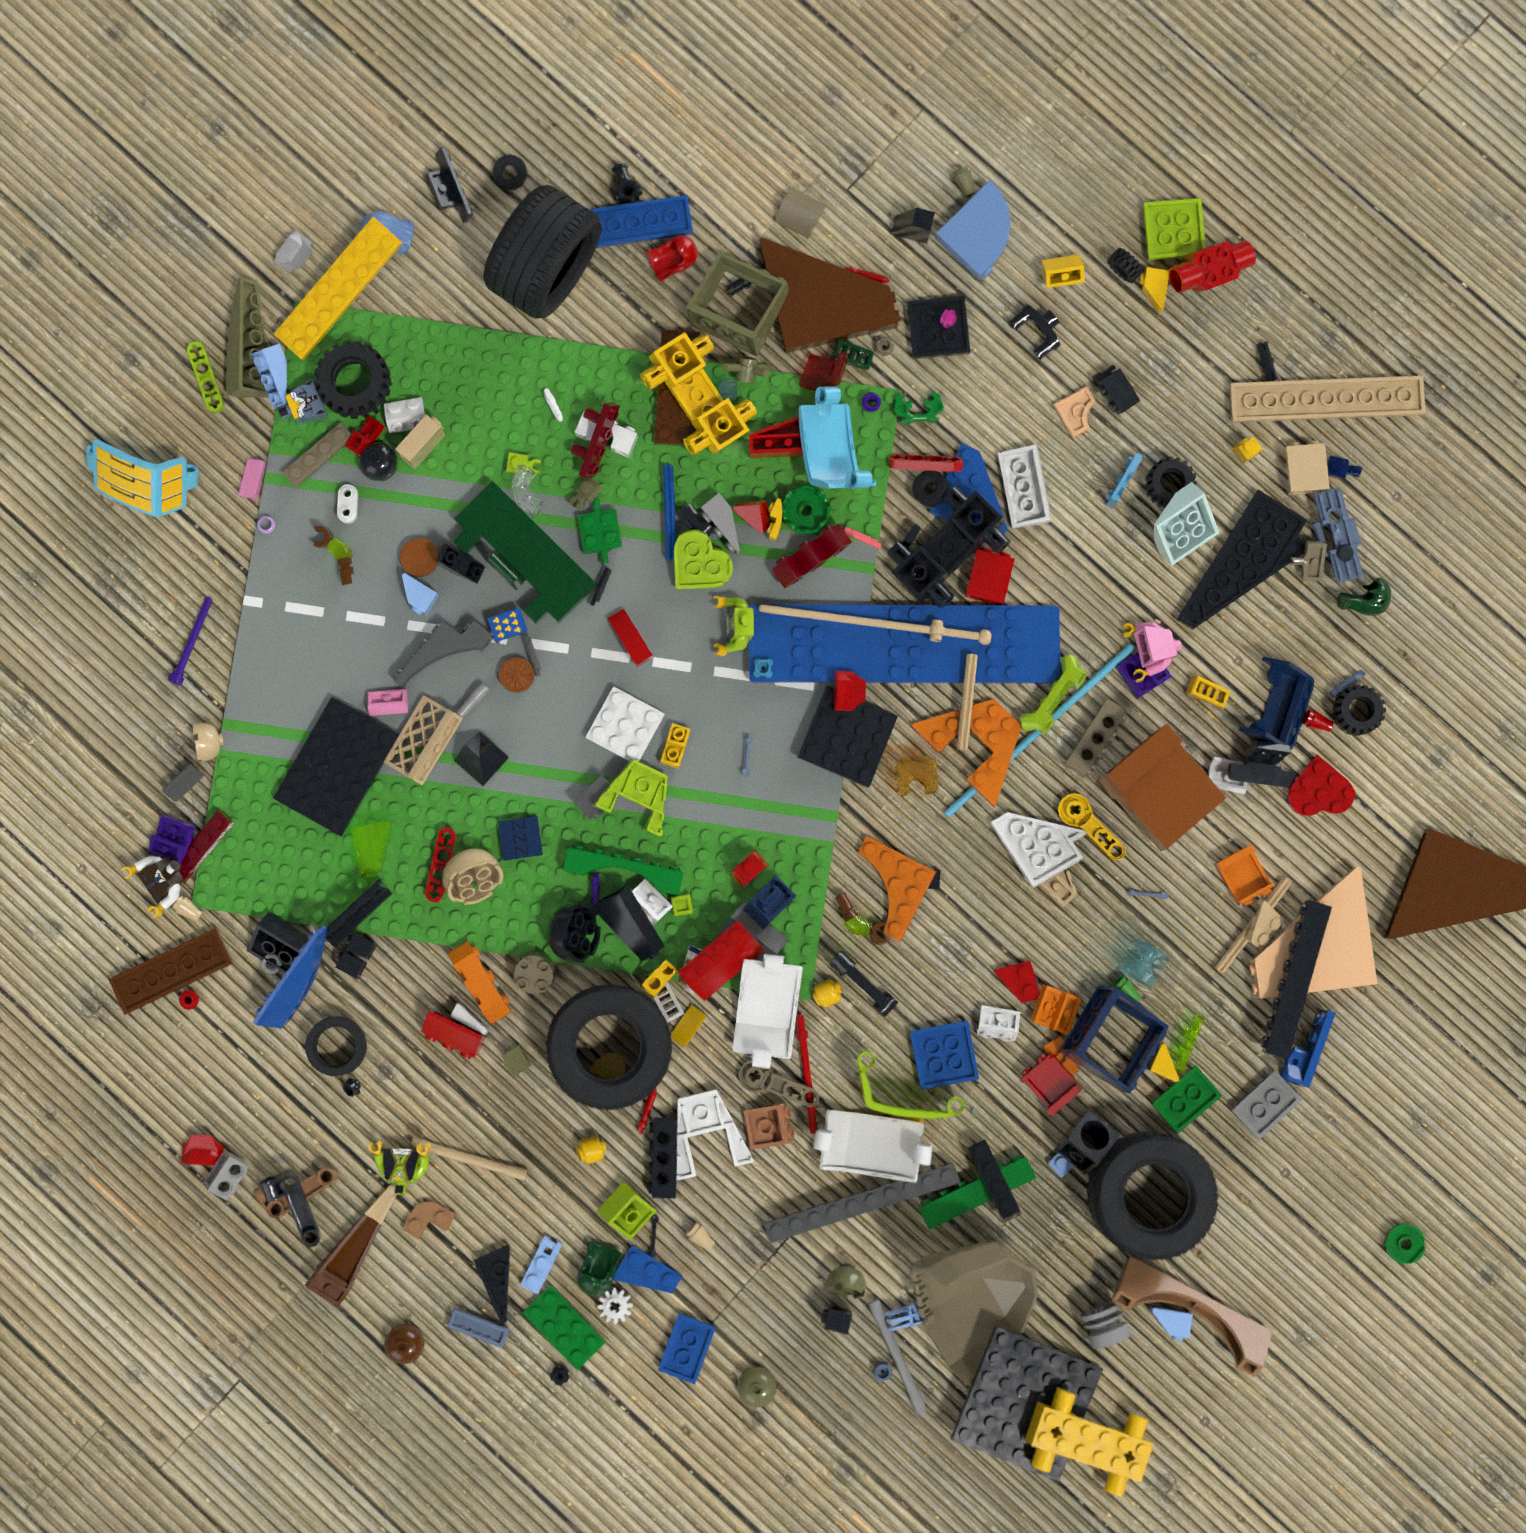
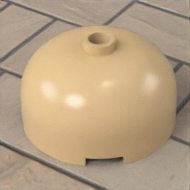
M468 849L456 854L448 861L442 875L443 886L451 901L463 902L464 905L475 904L493 894L492 890L503 881V871L496 858L489 852L482 849ZM472 881H475L478 889H474Z

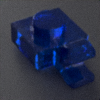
M1330 456L1327 464L1328 477L1342 480L1346 478V475L1359 477L1362 467L1349 466L1348 459Z

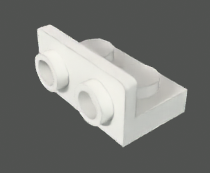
M646 879L632 891L653 926L673 907Z
M982 1005L977 1035L984 1038H998L1005 1042L1015 1041L1019 1030L1020 1012Z

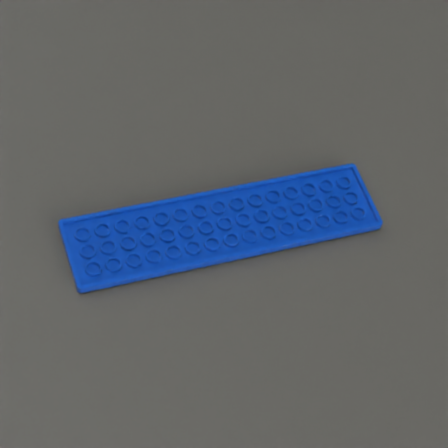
M752 604L749 607L754 610V636L749 641V681L752 683H834L835 671L855 672L857 676L865 679L866 683H964L967 654H976L978 656L975 683L1053 684L1056 680L1060 679V609L1058 606L946 605L940 609L937 605ZM770 605L930 626L932 620L943 621V627L948 629L972 632L989 630L991 632V642L983 645L978 640L943 636L941 642L930 641V635L926 633L763 613L759 611V606ZM757 658L761 660L771 659L773 661L771 666L772 677H755L753 674L755 671L754 660Z

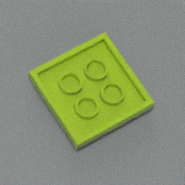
M1201 198L1143 203L1148 260L1184 258V255L1206 248Z

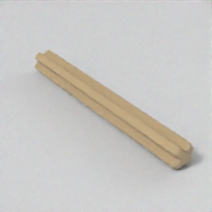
M967 654L957 740L958 750L968 749L978 658L976 654Z

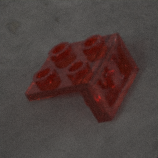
M841 351L839 358L834 360L810 354L799 386L816 391L818 387L837 386L839 388L847 366L848 353Z

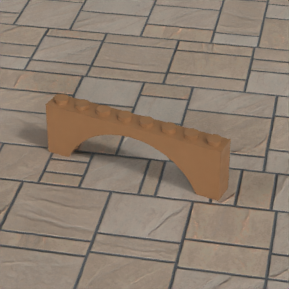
M1132 1256L1129 1257L1121 1269L1111 1302L1128 1311L1140 1304L1149 1302L1170 1303L1183 1307L1204 1319L1219 1333L1232 1353L1236 1368L1253 1377L1259 1373L1264 1366L1273 1331Z

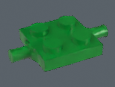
M595 499L592 501L593 511L588 514L578 515L583 553L600 554L601 565H605V563L609 564L607 552L623 548L617 510H601L599 499Z

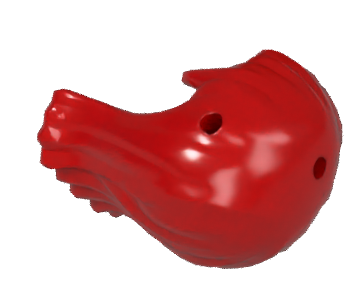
M679 235L671 238L658 248L648 249L647 254L656 278L659 282H664L670 275L690 268L697 260L698 250L694 241L689 236Z

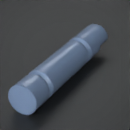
M1363 670L1354 673L1335 687V689H1332L1329 694L1335 698L1365 676L1366 673Z

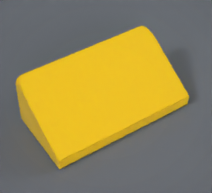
M691 1005L672 1031L671 1039L685 1048L707 1015Z

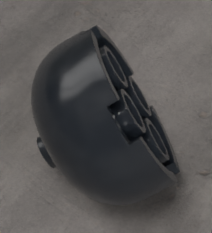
M568 903L558 908L552 915L548 925V942L554 954L560 959L568 962L584 963L589 956L595 954L600 941L601 928L597 927L595 916L598 914L591 905ZM594 933L591 943L588 938L579 937V934L592 935Z

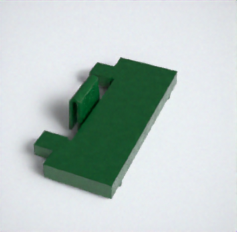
M493 481L454 518L455 522L464 531L453 542L466 555L483 537L498 552L497 555L493 553L487 559L488 564L515 590H517L514 584L516 580L521 585L527 581L541 595L540 597L537 596L523 610L535 624L547 613L560 623L598 586Z

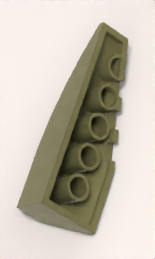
M241 277L238 278L230 318L227 346L226 395L240 398H268L251 355L268 348L267 343H269L268 335H265L263 327L265 320L260 311L262 305L257 281Z

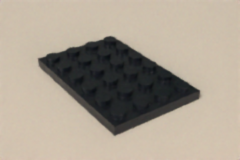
M331 697L273 799L342 837L400 734Z

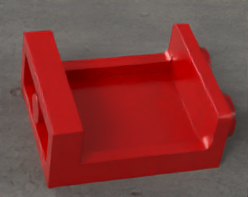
M987 548L977 549L965 597L995 605H1004L1015 558H1011L1010 554L1003 552L994 554L992 550Z
M1050 1052L1047 1055L1043 1053L1038 1057L1035 1066L1031 1067L1029 1065L1021 1072L1023 1076L1020 1081L1021 1083L1025 1082L1047 1106L1046 1111L1049 1115L1053 1116L1079 1094L1083 1086L1057 1057Z

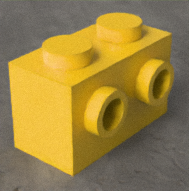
M1080 255L1042 260V278L1046 288L1084 283V264Z

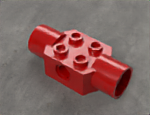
M1247 240L1233 245L1225 241L1184 255L1182 264L1169 269L1171 286L1177 293L1193 289L1194 292H1201L1238 279L1241 270L1255 265L1256 254L1254 248Z

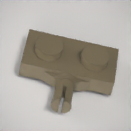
M1306 541L1303 557H1291V565H1302L1301 579L1303 581H1322L1327 549L1326 542Z

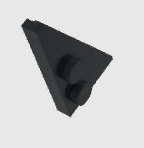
M510 1244L473 1260L501 1325L507 1322Z

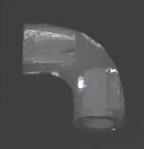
M518 465L511 482L512 497L515 503L528 516L534 518L543 506V502L536 498L530 489L531 482L536 473L525 465Z

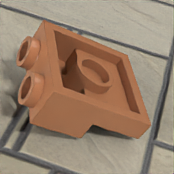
M786 1103L744 1110L750 1150L792 1143L795 1133L793 1127L789 1126L788 1119L791 1118V1111L789 1107H786Z

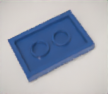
M679 1313L658 1371L696 1384L716 1326Z

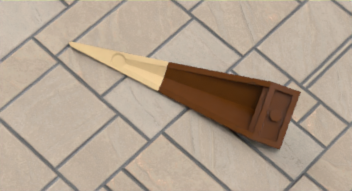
M390 1183L319 1263L316 1271L305 1284L306 1288L339 1307L350 1292L371 1244L397 1196L394 1194L395 1184Z

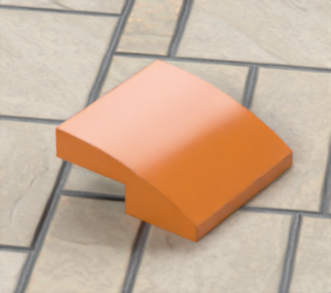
M1043 984L1030 1021L1069 1035L1081 998Z

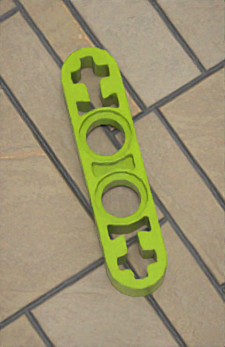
M191 342L187 347V353L205 405L210 412L220 413L225 406L207 351L200 342ZM194 347L201 349L199 350V355L202 359L198 360L196 354L192 353L195 351ZM206 364L208 366L207 371L202 374L199 373L198 366ZM209 381L213 382L214 388L211 391H205L204 384ZM212 395L214 396V399L217 402H220L217 404V408L210 406L213 404L212 398L210 397Z

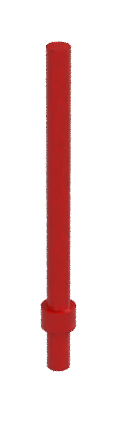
M796 1015L798 1028L796 1037L799 1039L804 1085L813 1088L807 1046L808 1030L805 1029L804 1015ZM807 1092L805 1094L806 1102L813 1103V1092ZM815 1105L812 1107L807 1106L810 1134L818 1131Z

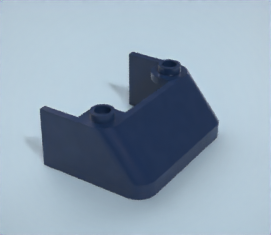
M1263 657L1262 661L1271 666L1267 672V679L1273 685L1262 721L1255 720L1249 728L1240 727L1239 731L1258 741L1289 745L1290 750H1292L1296 744L1313 692L1314 678L1289 661Z

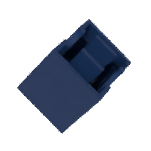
M775 875L746 904L743 910L764 930L797 895Z

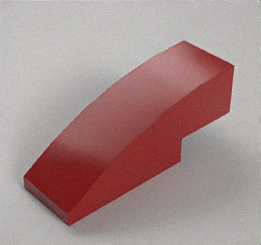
M624 609L607 618L636 667L654 658Z

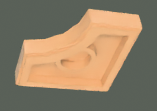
M1088 386L1053 405L1072 439L1089 430L1087 422L1088 412L1097 402Z

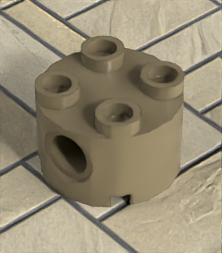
M530 951L523 955L514 970V980L517 988L529 994L545 992L551 985L556 973L555 964L549 958L550 956L541 951Z

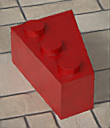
M799 416L749 434L750 459L803 456Z

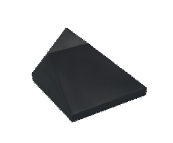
M479 732L464 744L454 761L479 784L484 786L509 757L485 735Z

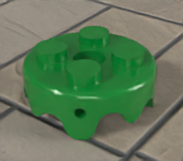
M803 485L789 491L782 505V515L786 525L792 531L801 535H811L821 531L828 523L831 506L825 492L820 488ZM809 506L812 509V513L809 516L802 515V507Z

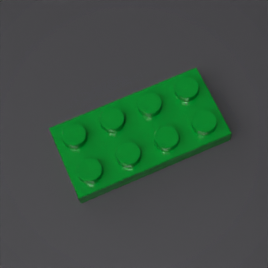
M552 1284L522 1312L577 1371L606 1343L603 1337Z

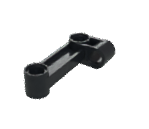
M841 950L829 965L840 976L848 975L875 1001L873 1006L886 1017L899 1002L887 991L882 994L854 968L855 961Z
M289 1170L260 1181L259 1184L266 1202L275 1201L282 1196L286 1197L302 1242L307 1247L316 1246L320 1241V1229L307 1200L299 1175L295 1171ZM289 1178L294 1179L295 1184L287 1185L285 1180ZM313 1232L317 1236L309 1239L306 1237V1234Z

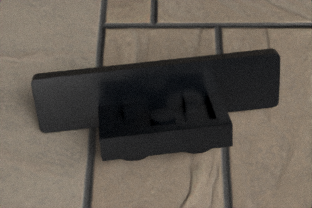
M443 146L435 154L441 170L427 172L425 177L438 209L443 210L456 207L462 222L467 223L472 216V208L465 198V191L459 183L457 171L452 166L450 154Z

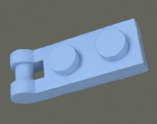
M545 1235L520 1286L538 1295L563 1244L558 1241L555 1243L550 1240V1237ZM546 1247L553 1250L551 1255L544 1252Z

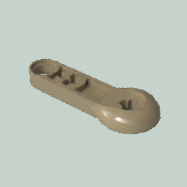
M751 1060L745 1062L739 1070V1081L743 1088L749 1092L770 1091L808 1107L816 1105L819 1101V1093L815 1089L777 1075L771 1068L752 1067ZM757 1070L759 1072L758 1075H761V1077L753 1081L751 1080L750 1073H754ZM794 1085L795 1090L801 1092V1088L805 1089L801 1100L797 1099L799 1095L796 1093L790 1096L789 1091L786 1090L787 1087ZM813 1092L816 1095L815 1102H806L805 1094Z

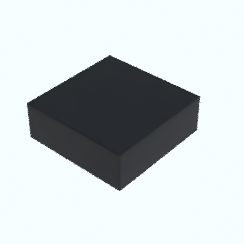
M914 524L903 540L906 546L912 544L920 533V527Z

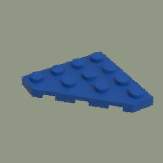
M962 443L956 457L963 459V470L948 472L945 479L948 481L949 491L957 486L967 497H970L977 491L1004 518L980 451ZM944 501L936 507H931L929 513L949 522L948 517L954 510ZM975 517L973 519L974 523H978L980 521V517ZM1006 521L999 528L1004 534L1008 528Z

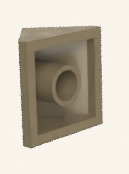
M792 188L784 197L775 222L809 239L826 205Z

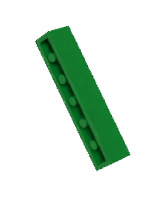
M1018 1154L1010 1158L1009 1163L1005 1165L1003 1163L998 1164L1010 1190L1036 1179L1034 1171L1025 1155L1021 1157ZM979 1173L970 1182L964 1180L956 1184L957 1188L951 1191L949 1188L938 1193L939 1197L933 1200L929 1197L920 1202L921 1205L918 1208L929 1230L992 1200Z

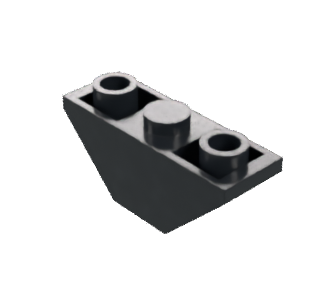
M445 543L436 559V564L476 584H478L485 569L484 565Z

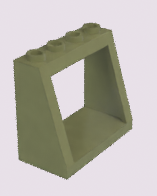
M719 252L686 307L690 325L752 355L758 356L789 293L788 283L782 277H774L764 269L759 270L747 261L742 262L736 259L730 253ZM725 271L776 294L754 331L707 310Z

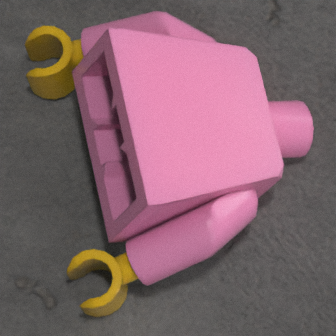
M1155 622L1139 623L1136 626L1126 623L1123 626V630H1131L1130 632L1123 633L1125 638H1130L1133 632H1135L1134 636L1142 668H1146L1144 671L1142 669L1135 670L1133 675L1136 673L1142 675V678L1137 679L1136 682H1142L1145 676H1152L1165 670L1171 664V659L1177 656V651H1180L1182 648L1181 641L1173 639L1172 631L1163 629V627Z

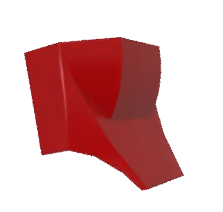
M835 671L834 711H854L856 706L866 701V680L857 676L855 672Z
M191 1134L188 1141L183 1143L182 1164L215 1165L224 1151V1145L218 1144L213 1135Z

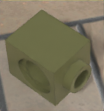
M512 1044L504 1049L505 1054L501 1057L513 1076L532 1066L520 1045L515 1047Z

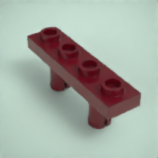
M604 403L600 413L592 408L585 410L583 417L595 423L596 426L588 449L580 444H574L571 449V454L584 460L579 472L580 476L592 478L599 472V465L606 452L605 447L608 439L612 435L614 422L618 418L620 405Z

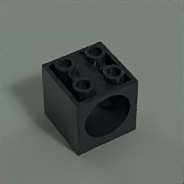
M1088 1110L1074 1120L1054 1150L1082 1173L1086 1174L1101 1163L1120 1135L1113 1126L1102 1121L1097 1113ZM1081 1131L1086 1132L1092 1137L1095 1143V1150L1085 1146L1081 1139Z

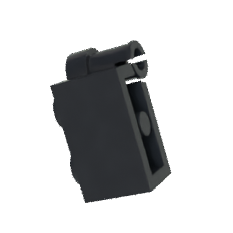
M1112 364L1104 371L1094 374L1092 379L1097 385L1100 394L1109 401L1108 406L1110 410L1118 415L1141 400L1120 368L1115 370L1116 367Z

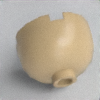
M192 724L198 763L210 761L217 757L220 752V746L224 745L222 734H218L217 729L211 724Z

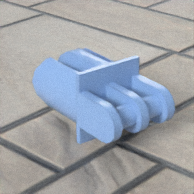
M917 1303L900 1306L898 1309L885 1312V1316L900 1313L898 1316L886 1319L887 1324L903 1322L888 1327L890 1332L923 1323L919 1317Z

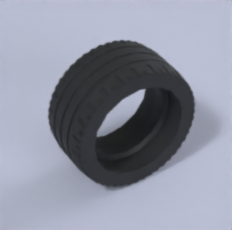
M329 1017L319 1021L312 1027L306 1038L305 1051L310 1064L317 1071L328 1076H342L351 1073L360 1066L366 1055L367 1041L363 1030L354 1021L345 1017ZM331 1027H341L348 1030L355 1041L353 1057L347 1063L340 1066H332L325 1063L317 1051V1042L320 1035Z

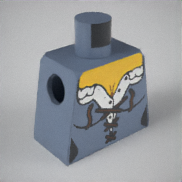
M312 379L285 395L289 405L278 408L282 419L293 416L295 421L301 424L328 418L322 399L317 392L318 389Z

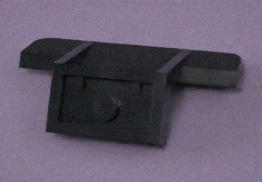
M1255 741L1244 751L1243 764L1230 763L1228 765V778L1234 781L1291 788L1296 779L1297 772L1281 770L1280 763L1291 753L1290 746Z

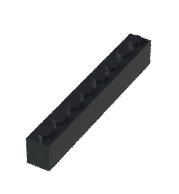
M1305 900V903H1302L1300 906L1299 914L1301 917L1299 922H1296L1293 930L1295 938L1288 947V952H1290L1289 959L1285 960L1282 971H1284V976L1277 985V990H1279L1278 997L1274 998L1271 1009L1274 1011L1272 1017H1269L1266 1023V1028H1268L1267 1035L1263 1036L1260 1047L1263 1048V1053L1289 1059L1331 913V906L1312 900Z

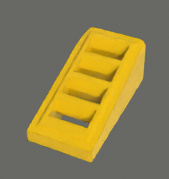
M1197 675L1191 677L1185 694L1224 709L1231 691ZM1204 686H1207V688H1206V690H1205V693H1204V695H1203L1202 692H1203ZM1212 689H1214L1213 695H1212V697L1210 698V697H1209V696H1210V693H1211ZM1219 692H1222L1219 702L1216 701Z

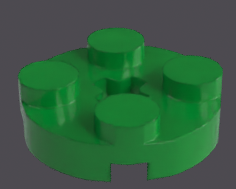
M1401 1223L1393 1226L1388 1231L1384 1240V1247L1389 1257L1394 1261L1402 1264H1411L1417 1262L1424 1255L1426 1248L1425 1237L1417 1227ZM1402 1239H1403V1240H1407V1239L1409 1240V1242H1408L1409 1248H1408V1249L1405 1248V1247H1404V1248H1401V1245H1402V1244H1401V1240H1402Z

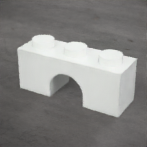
M583 412L575 430V435L590 442L596 424L585 419ZM615 421L612 428L613 442L610 447L611 451L630 458L637 442L638 434L635 433V429L629 426L623 428L617 425L618 422Z

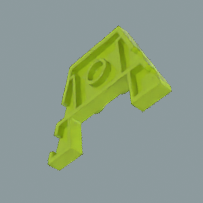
M631 760L594 802L593 806L611 813L619 795L650 810L651 813L644 830L657 837H662L664 801H666L668 776L636 760Z

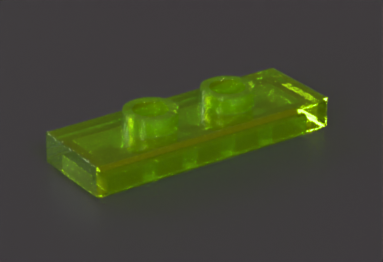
M1194 1014L1190 1027L1187 1026L1183 1034L1185 1038L1184 1043L1179 1045L1176 1052L1178 1059L1175 1064V1070L1183 1073L1186 1069L1204 1017Z

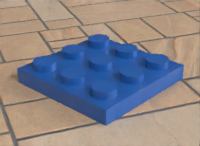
M968 1021L910 1031L921 1090L979 1079Z

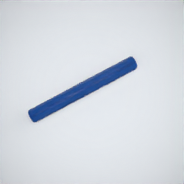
M664 465L666 559L671 561L674 560L676 541L673 465Z

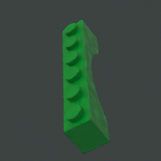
M573 845V848L567 849L563 867L564 872L584 876L602 868H625L646 877L660 892L677 896L680 894L684 872L680 871V867L669 865V869L662 868L661 863L650 861L649 865L643 864L642 859L631 857L630 861L622 859L623 855L614 853L611 854V857L603 855L604 851L592 849V853L584 851L585 847Z

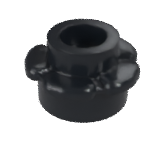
M348 1078L343 1084L344 1092L350 1097L360 1094L361 1084L359 1081Z
M557 1365L552 1369L550 1379L556 1385H563V1383H567L569 1380V1371L565 1366Z

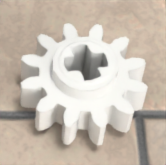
M616 1288L613 1289L612 1294L609 1291L605 1292L607 1297H600L599 1300L603 1304L597 1307L604 1310L600 1317L607 1315V1323L611 1318L614 1319L615 1324L618 1323V1318L625 1322L624 1314L631 1315V1311L627 1309L633 1306V1303L627 1302L631 1296L627 1295L624 1297V1289L620 1293H617ZM613 1301H614V1303H618V1302H619L620 1305H619L618 1308H619L620 1310L617 1311V1309H615V1308H614V1309H611V1306H612V1303H611V1302H613Z

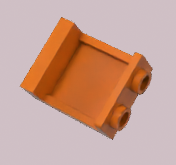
M1252 844L1215 863L1237 905L1243 904L1247 906L1255 901V896L1260 894L1263 897L1272 892L1270 888L1275 886L1273 882H1270L1254 853L1256 850Z

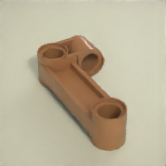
M322 1168L301 1182L307 1200L337 1181L338 1173L334 1168ZM326 1171H329L332 1175L329 1182H326L323 1178V1174ZM259 1186L254 1190L257 1200L262 1204L269 1217L281 1218L291 1211L285 1196L275 1201L266 1202L261 1187ZM276 1203L281 1206V1212L278 1215L273 1211Z

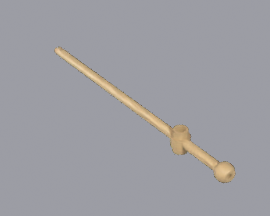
M770 605L759 606V611L763 613L926 633L930 635V641L941 642L943 636L978 640L983 645L991 642V632L989 630L972 632L948 629L943 627V621L932 620L930 626Z

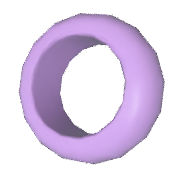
M263 516L258 520L257 527L260 532L269 534L275 529V521L269 516ZM264 520L271 521V527L268 530L261 528Z

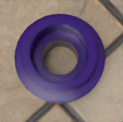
M868 393L862 399V407L867 412H876L881 406V399L875 393ZM873 400L875 405L869 406L868 401Z

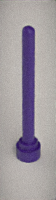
M206 597L176 670H173L168 676L167 681L182 686L184 682L183 671L212 604L210 597Z

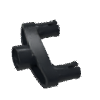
M1026 304L1021 309V312L1008 322L1011 326L1013 325L1015 331L1028 320L1035 324L1046 340L1033 350L1035 356L1037 355V358L1042 360L1049 352L1055 351L1061 346L1053 330L1060 322L1051 310L1041 315L1033 307Z

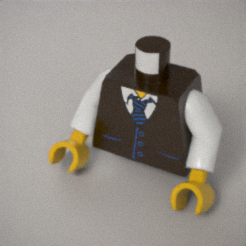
M148 856L134 863L135 866H126L121 871L129 870L130 874L125 879L133 877L135 872L138 871V877L155 902L160 904L149 907L147 913L156 910V914L152 918H159L162 916L164 908L167 909L178 900L183 877L179 872L181 867L177 861H171L168 857L161 859L160 857Z

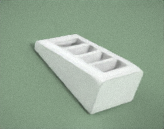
M669 983L665 985L667 990L658 994L654 999L667 1023L685 1013ZM669 993L671 997L662 1002L659 1000V998ZM672 1000L674 1001V1004L664 1009V1004ZM677 1007L678 1011L668 1016L667 1012Z
M456 1004L451 1018L483 1035L488 1034L487 1028L462 1004Z

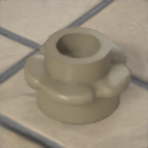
M887 337L879 338L875 343V351L878 354H882V356H888L894 349V344Z

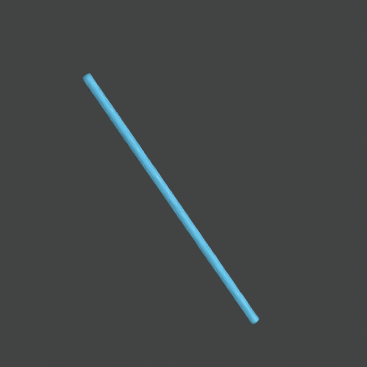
M1129 643L1051 714L1056 721L1128 656L1135 649L1133 645ZM1033 730L1015 747L1011 761L1042 733ZM973 787L968 789L944 811L945 815L949 818L977 791Z

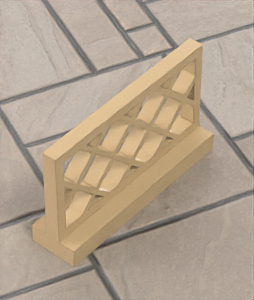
M423 695L384 763L423 785L463 718ZM427 702L430 703L431 711L423 714L424 706ZM444 711L445 715L442 720L437 722L436 714ZM432 716L433 724L425 726L424 718ZM420 720L421 728L413 730V724ZM434 728L433 735L427 738L426 731ZM422 732L423 740L415 743L414 735ZM410 737L411 745L403 747L404 739ZM424 745L422 753L417 755L416 747ZM412 749L413 757L405 760L404 752ZM400 753L401 761L394 764L391 763L393 757ZM414 762L413 768L408 773L406 764Z

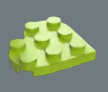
M689 530L678 535L674 546L676 589L723 586L733 573V563L728 552L713 548L712 542L705 532Z

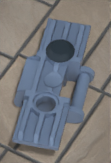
M1341 487L1314 493L1321 522L1312 524L1311 527L1315 531L1317 542H1325L1322 527H1327L1328 532L1331 531L1334 540L1333 550L1328 552L1326 549L1325 558L1330 557L1336 582L1341 583L1363 578L1364 575L1357 552V546L1361 545V540L1355 518H1350L1347 513ZM1330 512L1338 513L1339 520L1337 522L1330 520Z

